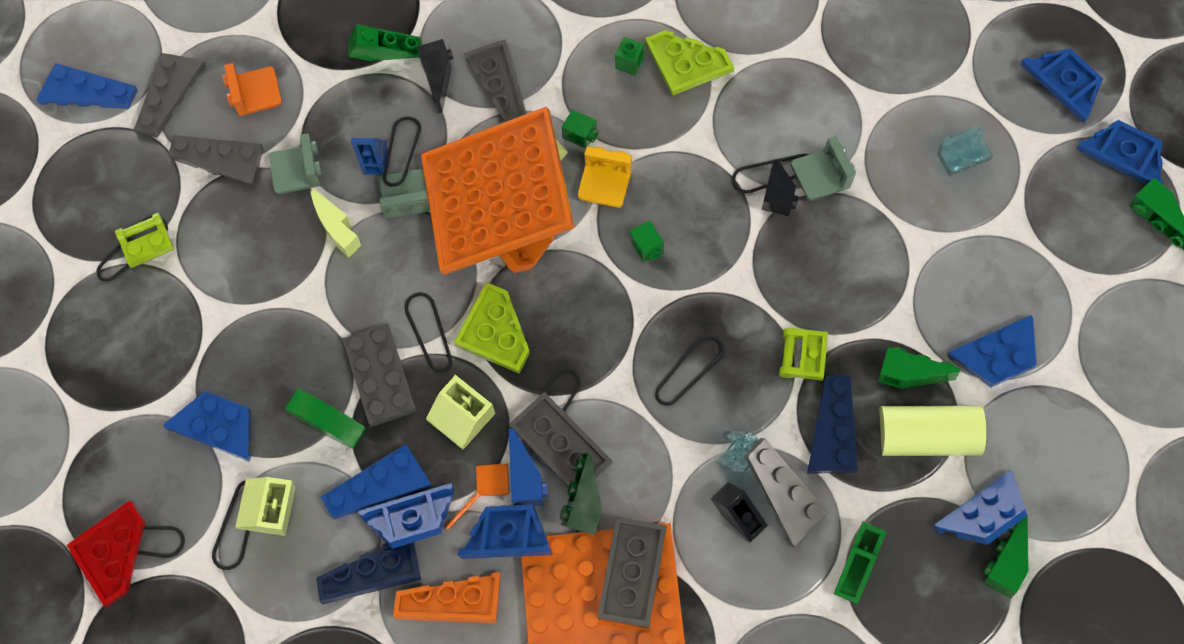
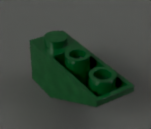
M582 453V457L578 456L575 463L576 477L574 481L571 480L568 486L567 495L570 497L567 505L562 507L560 520H562V526L595 535L602 507L592 454Z

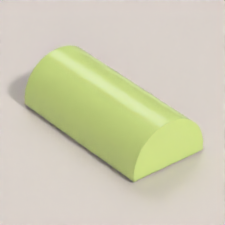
M880 406L879 408L882 456H982L984 454L986 446V419L982 406Z

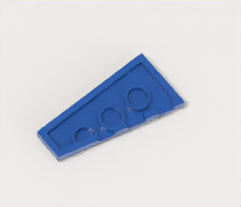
M55 63L36 101L42 105H47V103H57V105L61 106L79 104L81 107L99 105L101 108L129 109L138 89L131 84Z

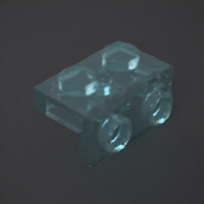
M983 127L967 129L961 135L947 137L941 142L937 155L949 176L992 159L993 154L982 137L984 133Z
M725 431L722 435L731 445L717 461V464L725 470L739 472L751 470L744 455L759 439L748 431Z

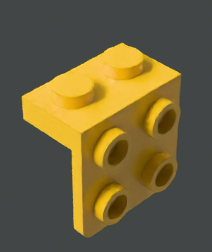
M587 146L585 151L586 165L578 191V199L621 208L633 169L632 155H628L623 151L613 152L598 146Z

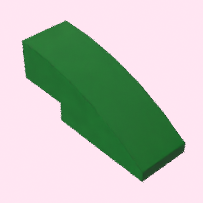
M299 388L285 408L289 415L307 423L312 429L352 449L355 448L366 430L363 425Z
M862 521L833 593L834 595L858 604L887 533L886 530Z

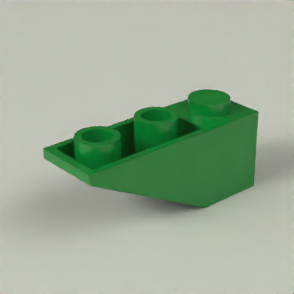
M357 24L349 36V57L366 61L420 58L417 46L421 45V37Z
M1153 178L1136 194L1129 206L1138 216L1151 223L1156 231L1168 237L1174 246L1184 251V215L1173 192L1156 178Z
M888 347L877 382L904 389L954 381L960 372V368L955 367L950 362L943 361L940 363L933 361L926 355L907 353L906 350L899 347Z
M1028 514L1024 519L1007 530L1011 534L1007 540L1002 539L995 552L999 553L995 562L990 560L983 572L987 575L983 583L1010 599L1018 592L1028 573Z

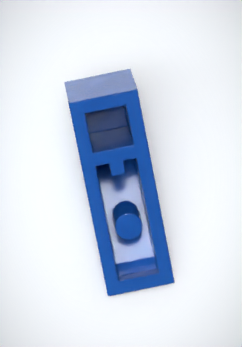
M352 138L351 143L363 175H383L388 153L386 141L378 138Z
M508 429L513 505L532 504L533 506H543V498L548 497L547 482H542L540 472L515 430Z

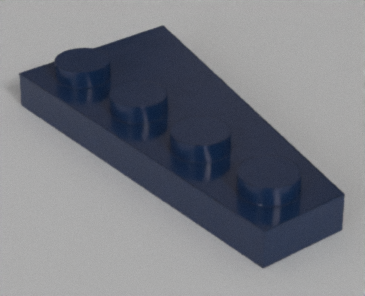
M826 376L807 474L857 473L851 376Z
M412 542L393 549L385 543L382 545V548L370 554L367 552L359 556L360 559L350 564L345 563L317 577L320 603L324 605L422 580L415 543Z

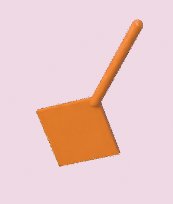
M508 464L476 466L477 493L445 526L447 530L456 523L479 497L509 495Z

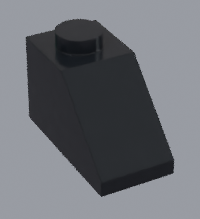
M776 159L773 160L761 210L789 216L791 209H796L799 196L795 195L796 185L779 160Z
M727 482L710 498L721 515L748 542H752L768 526L746 492L730 482Z

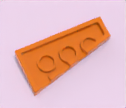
M499 571L484 577L473 576L468 577V580L458 582L447 581L443 582L442 585L432 587L427 585L396 591L393 617L397 620L497 624L501 573Z

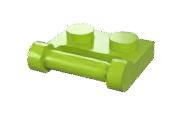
M159 212L153 214L152 218L126 229L120 228L115 230L130 268L175 250ZM157 226L158 230L128 242V237Z
M785 328L783 331V338H785L783 365L780 367L779 376L782 378L794 377L823 381L828 332ZM796 339L802 340L799 368L792 367Z

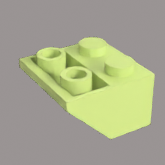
M455 375L439 392L426 420L463 450L495 415L493 405Z
M271 477L246 479L235 528L286 536L296 489L291 480Z

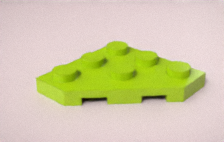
M667 30L645 38V44L672 96L734 72V65L723 48L717 46L712 48L703 45L701 41L689 37L684 39L675 36L673 32Z
M486 282L456 337L454 345L520 374L530 354L527 342L508 291Z

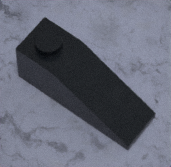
M443 39L417 46L438 113L443 112L452 70L450 60L454 59L450 46L445 47Z

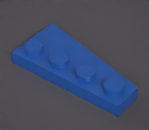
M404 445L322 495L321 499L335 520L359 512L366 507L375 504L380 505L388 502L387 500L399 496L403 497L420 489L430 488L432 485L407 445Z

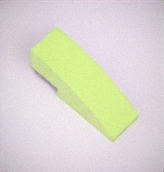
M313 189L311 191L313 204L324 229L337 248L349 258L361 246L358 236L349 229L351 224L348 216Z

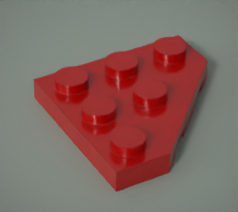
M130 500L66 545L105 607L110 606L129 592L146 523L135 504Z

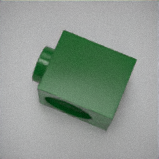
M623 37L615 53V69L636 76L645 59V44Z
M573 109L561 127L563 139L585 149L589 146L590 142H595L599 133L595 119Z
M651 220L630 230V241L643 263L648 260L654 261L664 253V242Z

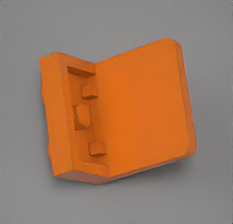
M233 63L224 65L226 74L222 75L226 88L230 90V93L227 94V99L230 107L234 106L239 116L270 109L282 104L277 77L273 67L269 66L238 74Z
M555 236L499 256L513 273L532 270L553 242Z

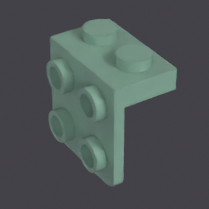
M309 133L300 135L302 147L272 152L269 155L273 186L276 194L321 186L319 175H322L320 162L316 159V155H319L318 145L316 141L312 142Z
M837 136L827 139L824 150L794 159L791 162V168L809 201L849 189L856 176L855 166L852 162H849L845 146L839 142Z
M424 170L408 171L404 182L396 187L386 185L383 181V175L380 177L382 198H379L385 219L430 211ZM404 172L388 174L386 179L389 183H397L402 179Z

